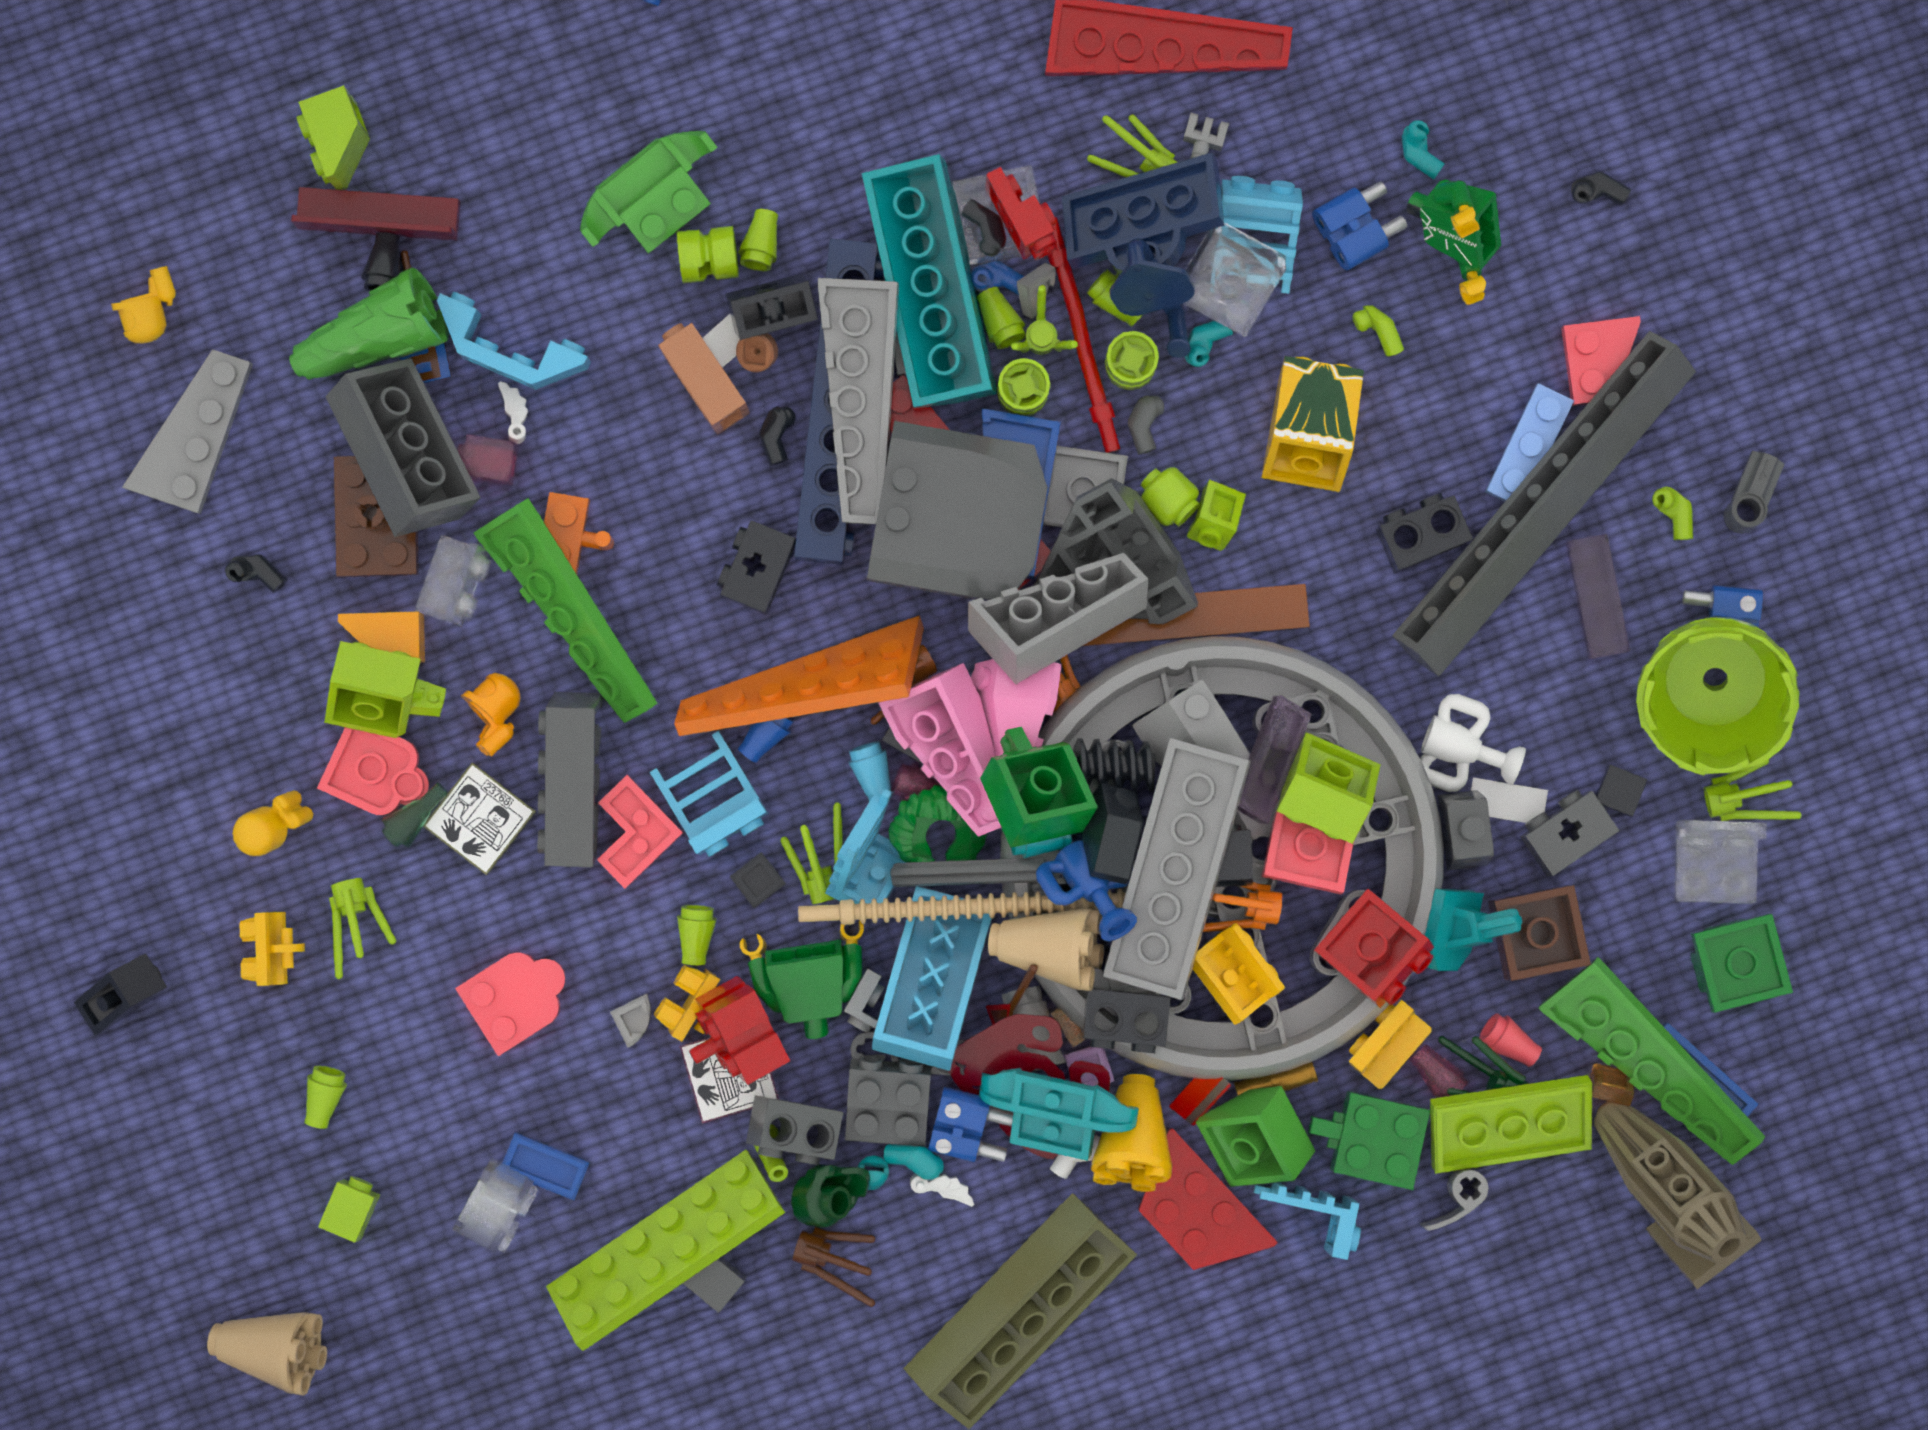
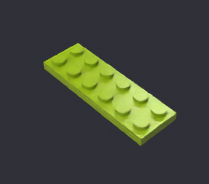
M746 1149L548 1284L546 1288L575 1344L584 1351L776 1220L785 1211L753 1156Z

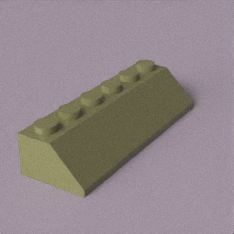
M1072 1193L1029 1236L1027 1241L1001 1265L999 1270L973 1294L971 1299L945 1323L943 1328L903 1369L929 1399L966 1428L970 1429L1137 1254L1085 1203Z

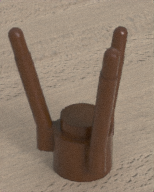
M818 1227L814 1228L813 1233L802 1230L792 1261L801 1263V1270L819 1276L858 1301L873 1307L875 1301L819 1266L825 1267L828 1262L853 1272L870 1276L872 1274L870 1268L831 1254L832 1244L825 1241L874 1243L876 1240L875 1236L827 1231Z

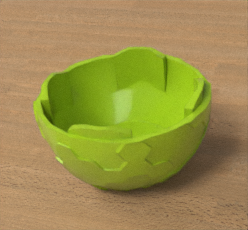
M1710 617L1684 624L1671 631L1658 643L1659 646L1652 654L1648 663L1643 667L1638 680L1636 697L1641 728L1646 731L1656 747L1675 762L1679 768L1702 776L1705 774L1733 773L1753 766H1761L1785 746L1791 737L1792 726L1799 709L1798 674L1787 652L1780 648L1766 632L1751 623L1735 618ZM1712 668H1719L1727 674V677L1722 684L1712 686L1704 681V674Z

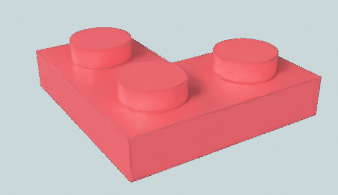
M626 775L598 802L626 831L597 859L624 889L632 884L684 833L629 775Z

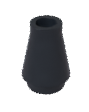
M387 232L376 233L373 248L361 276L365 280L364 288L366 290L372 291L401 273L399 236Z

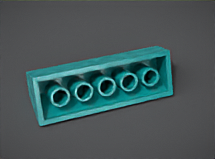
M940 154L862 173L885 281L899 283L896 331L913 407L922 408L955 404L998 394L976 293L971 281V271L946 161Z

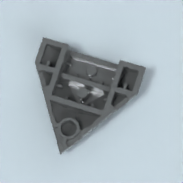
M1112 478L1077 496L1034 586L1040 584V579L1051 575L1064 577L1073 574L1077 567L1125 553L1148 578L1147 608L1132 616L1131 619H1148L1150 624H1165L1198 607L1196 595L1179 551L1138 492Z

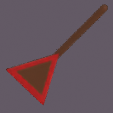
M1030 965L1010 1003L986 1005L992 1025L1013 1015V1011L1017 1008L1038 970L1037 965Z

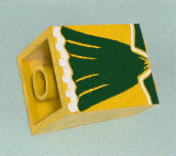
M1284 357L1277 385L1261 478L1340 492L1354 448L1364 370L1355 369L1346 364L1333 365L1316 362L1306 357Z

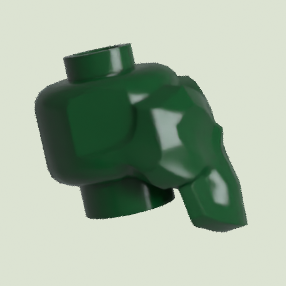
M823 1164L808 1169L806 1175L801 1177L794 1186L791 1195L793 1214L799 1222L806 1226L830 1227L836 1224L839 1219L846 1217L849 1211L854 1208L859 1197L866 1196L870 1185L869 1172L859 1167L841 1168L835 1165Z

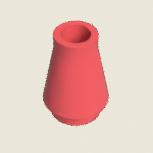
M1498 1013L1494 1014L1486 1022L1480 1033L1479 1038L1497 1054L1521 1062L1527 1067L1534 1065L1542 1052V1047L1536 1044L1508 1015L1502 1017Z

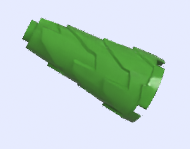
M409 268L370 291L368 297L338 313L337 318L311 333L304 341L293 346V354L289 356V360L297 376H304L311 380L331 376L352 368H365L390 358H402L432 346L441 345L448 341L449 330L441 310H435L432 301L438 298L431 285L416 268Z

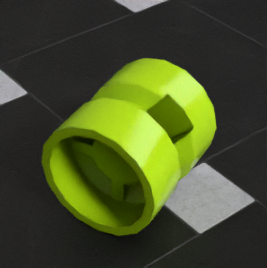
M733 226L711 228L707 235H703L699 229L677 232L679 264L683 284L704 282L708 275H713L716 280L739 278Z
M1137 331L1123 332L1115 337L1108 347L1104 363L1106 375L1111 383L1125 390L1140 389L1148 384L1158 364L1157 346L1150 337Z
M1022 358L1007 364L1000 373L997 388L998 399L1004 410L1008 413L1024 416H1033L1042 410L1049 394V375L1043 365L1032 359Z

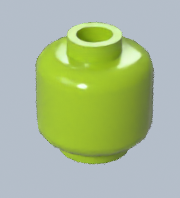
M1175 467L1167 468L1163 472L1156 468L1140 484L1144 489L1141 495L1142 500L1156 520L1163 526L1168 527L1174 523L1178 527L1181 526L1194 514L1200 505L1196 501L1199 495L1198 488Z

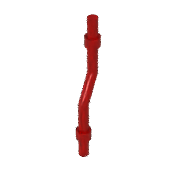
M1055 217L1057 224L1054 225L1056 230L1054 231V236L1057 243L1054 245L1056 249L1047 256L1050 265L1055 267L1068 311L1073 337L1078 343L1076 347L1078 359L1092 407L1089 408L1093 423H1097L1105 453L1121 449L1112 420L1116 416L1112 402H1107L1083 306L1072 268L1067 261L1066 247L1058 219Z

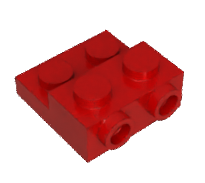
M1001 167L987 173L985 190L997 213L1002 218V222L1022 259L1033 256L1034 260H1038L1052 253L1056 249L1054 244L1057 243L1054 236V231H1056L1054 225L1057 222L1046 202L1039 204L1035 195L1022 201L1020 197L1023 196V193L1013 174L1005 176Z
M1367 889L1314 951L1362 994L1381 1008L1386 1002L1389 1005H1393L1401 998L1406 990L1403 982L1413 971L1416 974H1420L1429 966L1433 959L1430 951L1434 946L1425 935L1372 891Z

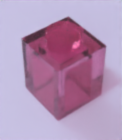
M466 435L465 444H459L457 451L471 479L513 486L519 446L513 441Z

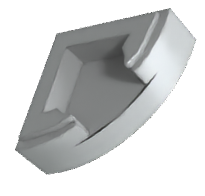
M1044 263L1017 281L1023 315L1031 319L1036 316L1038 287L1044 285L1046 287V294L1049 286L1054 287L1056 276L1054 266Z
M647 994L610 1012L628 1048L642 1038L649 1026L651 1004Z

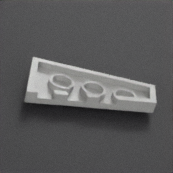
M212 349L122 488L201 515L253 364Z

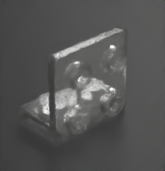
M441 535L415 611L461 627L465 619L471 620L478 602V598L473 596L478 581L484 583L491 565V560L486 558L487 550L473 542L467 544Z
M1676 821L1675 900L1678 902L1754 904L1757 900L1758 839H1766L1767 823Z

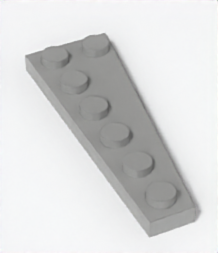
M818 278L842 522L876 525L889 453L899 283L891 281Z

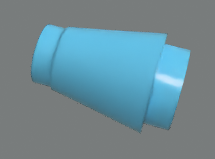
M880 742L867 743L849 750L851 760L848 763L869 802L874 794L881 796L884 789L891 792L886 749L882 750Z

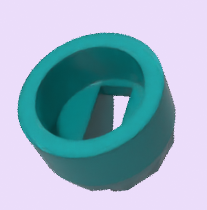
M877 1155L867 1156L857 1165L859 1168L867 1166L881 1169V1171H868L870 1174L868 1190L880 1188L888 1179V1164L882 1157Z

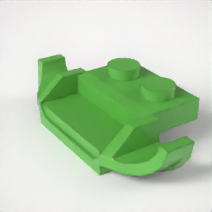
M705 131L679 132L656 138L595 187L596 189L589 199L582 217L581 233L594 247L614 226L619 227L624 223L645 251L650 253L711 204L687 172L693 168L691 165L705 154L713 152L718 147Z

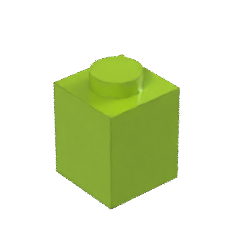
M351 1176L349 1181L345 1179L338 1181L318 1227L354 1243L360 1241L380 1194L371 1191L373 1184L358 1177Z

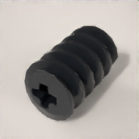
M1077 738L1073 753L1089 787L1093 779H1097L1098 785L1101 783L1108 784L1109 779H1113L1114 785L1123 788L1125 781L1129 780L1132 790L1138 792L1141 782L1146 781L1149 793H1153L1155 753H1152L1148 741H1143L1139 751L1136 752L1133 742L1127 740L1122 752H1120L1116 740H1110L1106 750L1103 751L1099 739H1094L1090 749L1087 750L1083 738Z

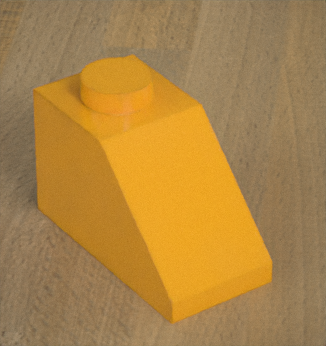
M420 612L338 614V622L360 643L384 651L405 652L411 657L420 658V663H425L424 614Z

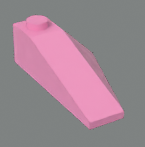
M993 659L975 664L971 679L982 701L996 756L1003 755L1004 753L1000 741L1005 735V731L1017 727L1023 728L1032 747H1042L1044 739L1038 738V734L1045 714L1049 716L1053 714L1057 701L1062 664L1054 662L1018 684H1015Z
M959 664L911 686L909 697L879 702L895 739L904 750L910 748L923 763L920 769L928 778L934 776L947 792L948 802L979 837L1001 828L980 780L991 757L996 755L981 698L965 664Z

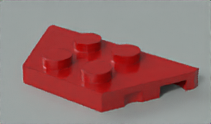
M1171 1127L1166 1132L1172 1163V1175L1168 1181L1156 1183L1155 1191L1144 1192L1138 1207L1139 1212L1193 1270L1274 1247L1278 1242Z

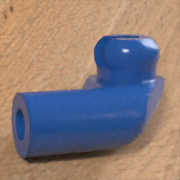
M994 261L979 265L972 270L971 281L977 290L985 291L992 287L1003 286L1019 296L1017 281L1023 278L1024 275L1006 264Z

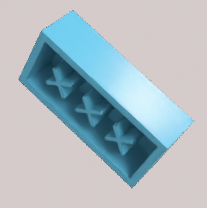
M916 886L912 901H918L920 896L923 897L924 901H930L931 896H934L938 901L944 895L947 897V900H953L954 896ZM973 914L971 919H967L966 915H960L959 919L955 920L954 916L950 915L947 920H943L942 916H936L935 921H932L930 916H926L924 921H920L919 917H913L911 922L906 920L874 1032L872 1050L944 1070H951L992 922L989 914H983L982 919H979L977 914Z

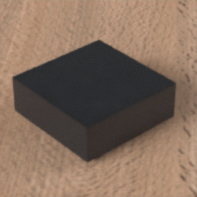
M1608 765L1596 797L1602 806L1633 817L1648 779L1613 765Z
M762 852L730 876L753 908H756L786 885V882Z

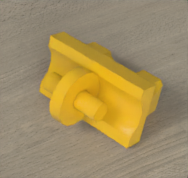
M286 912L254 913L255 917L241 920L239 923L240 938L242 942L255 941L256 957L243 958L241 962V978L255 981L257 986L288 984L287 968H294L293 952H305V943L293 944V928H286Z
M683 965L675 978L674 984L690 993L681 1007L664 997L654 1012V1016L669 1028L668 1031L671 1036L682 1042L696 1020L695 1013L700 1011L695 998L714 989L720 979L706 968L702 972L696 968ZM697 1022L694 1029L704 1034L699 1022Z

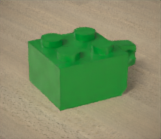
M1022 727L1007 729L1000 741L1004 752L1003 755L991 757L980 780L1010 848L1083 832L1098 806L1070 744L1061 742L1042 747H1032Z
M1347 1091L1342 1113L1334 1111L1332 1120L1311 1116L1308 1132L1328 1137L1326 1147L1334 1149L1330 1165L1332 1172L1413 1190L1430 1110Z

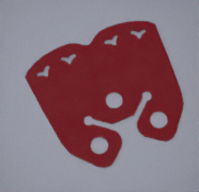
M1014 1014L1006 1017L958 1045L951 1070L948 1072L961 1091L979 1095L980 1091L972 1086H981L982 1073L990 1074L991 1076L1008 1069L1022 1068V1071L1032 1072L1034 1069H1042L1049 1077L1065 1080L1064 1072L1047 1056L1027 1051L1020 1052L1017 1048L1019 1044H1024L1032 1049L1047 1052L1058 1051L1063 1044L1060 1024L1054 1018L1048 1016ZM1036 1026L1045 1027L1050 1034L1048 1040H1037L1033 1036V1028ZM1075 1061L1070 1065V1081L1083 1084L1081 1076L1084 1073H1091L1097 1077V1085L1109 1092L1110 1075L1104 1066L1086 1061ZM955 1062L966 1065L964 1075L961 1074L960 1067ZM998 1123L1000 1128L1010 1137L1012 1127ZM1021 1146L1031 1153L1046 1159L1053 1160L1058 1155Z

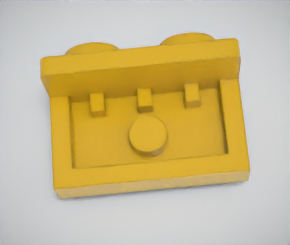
M1237 923L1218 933L1197 951L1193 970L1234 1025L1242 1022L1267 1000L1285 989L1275 968L1265 961L1254 946L1251 936L1242 930Z
M1403 1000L1396 1007L1389 1005L1375 1019L1379 1026L1372 1035L1368 1037L1363 1033L1349 1049V1052L1353 1055L1349 1060L1350 1065L1378 1089H1383L1432 1031L1431 1027L1414 1013V1010Z

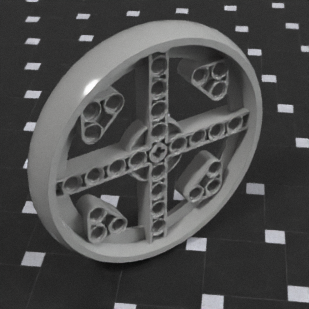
M1210 636L1170 642L1128 656L1101 671L1079 687L1060 705L1039 731L1038 738L1044 739L1042 746L1066 742L1070 744L1073 750L1077 738H1083L1086 749L1089 750L1093 740L1099 739L1102 749L1105 751L1109 743L1108 740L1121 728L1137 717L1168 702L1177 691L1186 690L1202 679L1212 694L1241 695L1269 701L1270 703L1261 706L1253 716L1252 722L1255 733L1295 758L1301 741L1307 732L1381 764L1374 796L1375 803H1373L1353 845L1384 838L1386 851L1385 877L1381 900L1425 935L1435 888L1442 889L1444 875L1442 827L1434 791L1423 763L1409 738L1393 716L1372 694L1348 675L1325 661L1294 648L1270 641L1245 637ZM1313 701L1320 706L1321 717L1318 722L1309 723L1302 718L1301 707L1304 702ZM1273 710L1281 715L1282 726L1278 732L1271 733L1263 728L1261 718L1265 711ZM1116 740L1118 748L1123 750L1125 742ZM1093 779L1089 787L1092 794L1099 786L1097 779ZM1109 779L1108 785L1115 786L1113 779ZM1375 809L1384 810L1389 817L1388 827L1382 832L1375 831L1369 824L1370 813ZM1002 830L1000 859L1023 858L1022 855L1012 854ZM1269 830L1260 837H1264L1269 840L1271 830ZM1059 850L1029 858H1044L1047 862L1053 861ZM1252 855L1253 882L1271 885V891H1273L1278 880L1261 877L1265 860L1256 859ZM1052 873L1059 885L1067 884L1063 877H1059L1058 873ZM1038 882L1002 883L1003 893L1008 898L1012 897L1014 892L1017 893L1018 897H1023L1025 892H1028L1029 896L1033 897L1037 891L1040 892L1041 896H1046ZM1128 886L1122 888L1123 892H1127ZM1236 886L1240 889L1242 897L1246 898L1248 892H1254L1246 888ZM1215 887L1214 894H1221L1225 887ZM1354 890L1343 896L1311 948L1310 963L1312 967L1321 974L1336 976L1315 994L1288 1009L1279 1011L1276 995L1267 1000L1264 1004L1270 1009L1271 1018L1265 1026H1254L1250 1020V1015L1236 1025L1233 1022H1207L1173 1015L1184 1011L1191 1001V990L1188 985L1184 1000L1176 1006H1170L1166 1047L1156 1046V1053L1131 1051L1132 1043L1115 1041V1049L1110 1050L1144 1067L1171 1075L1196 1079H1217L1223 1077L1227 1081L1261 1078L1286 1072L1313 1062L1343 1046L1365 1030L1389 1004L1386 1002L1379 1008L1336 969L1324 968L1319 961V955L1314 949L1348 912L1349 904L1353 898L1361 897L1365 890ZM1213 899L1208 912V917L1217 918V922L1252 918L1245 916V907L1243 906L1229 909L1223 903L1215 902ZM1043 911V912L1041 913V915H1042V914H1048V912H1047V911ZM1024 912L1018 913L1017 917H1013L1012 913H1007L1009 919L1026 917ZM1030 912L1029 916H1035L1036 912ZM1249 928L1252 933L1254 946L1268 963L1260 929ZM1109 953L1107 954L1106 959H1105V966H1106V963H1107V959H1108ZM1094 968L1095 979L1093 988L1161 995L1103 977L1104 971ZM1035 974L1034 977L1054 1004L1076 1026L1083 1030L1087 991L1072 989ZM1410 974V975L1408 976V978L1403 982L1404 985L1407 983V981H1408V979L1410 978L1411 974ZM1109 1007L1100 1008L1094 1015V1024L1096 1028L1102 1031L1112 1029L1117 1022L1115 1011ZM1142 1012L1135 1019V1028L1139 1034L1149 1035L1157 1028V1018L1152 1012Z

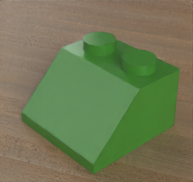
M1282 1086L1249 1089L1200 1116L1196 1121L1230 1187L1295 1181L1315 1153V1149Z

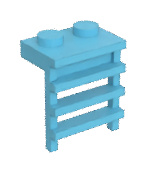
M1233 176L1231 180L1222 179L1221 197L1225 226L1217 228L1210 285H1218L1220 273L1283 280L1281 293L1289 294L1303 207L1301 188H1295L1293 183L1281 180L1272 181L1271 185L1255 183L1253 178L1246 176ZM1226 227L1289 234L1288 245L1225 238ZM1223 250L1283 256L1286 257L1285 267L1223 261L1222 253Z
M719 731L712 734L720 749L669 780L664 781L657 768L650 772L690 839L688 841L695 853L701 855L706 852L708 857L728 847L729 843L726 839L741 831L743 836H746L764 825L761 818L769 814ZM725 756L732 770L679 802L676 801L670 791L671 788ZM734 778H738L744 791L691 823L688 821L682 811L684 808Z
M884 789L881 796L873 795L837 855L838 860L833 868L835 871L830 877L829 882L831 883L826 889L825 894L839 901L853 899L855 904H859L861 899H864L865 903L869 904L873 898L877 900V903H883V899L890 896L895 887L892 885L890 871L895 863H905L900 859L898 851L891 844L890 840L878 834L892 792Z
M1281 1182L1272 1183L1271 1188L1255 1185L1253 1193L1260 1194V1199L1331 1214L1324 1250L1332 1257L1348 1260L1350 1251L1356 1252L1361 1228L1356 1227L1355 1224L1360 1203L1352 1197L1343 1195L1342 1203L1335 1202V1197L1321 1190L1319 1191L1318 1198L1311 1197V1192L1302 1186L1296 1185L1295 1192L1292 1193L1287 1192V1187Z

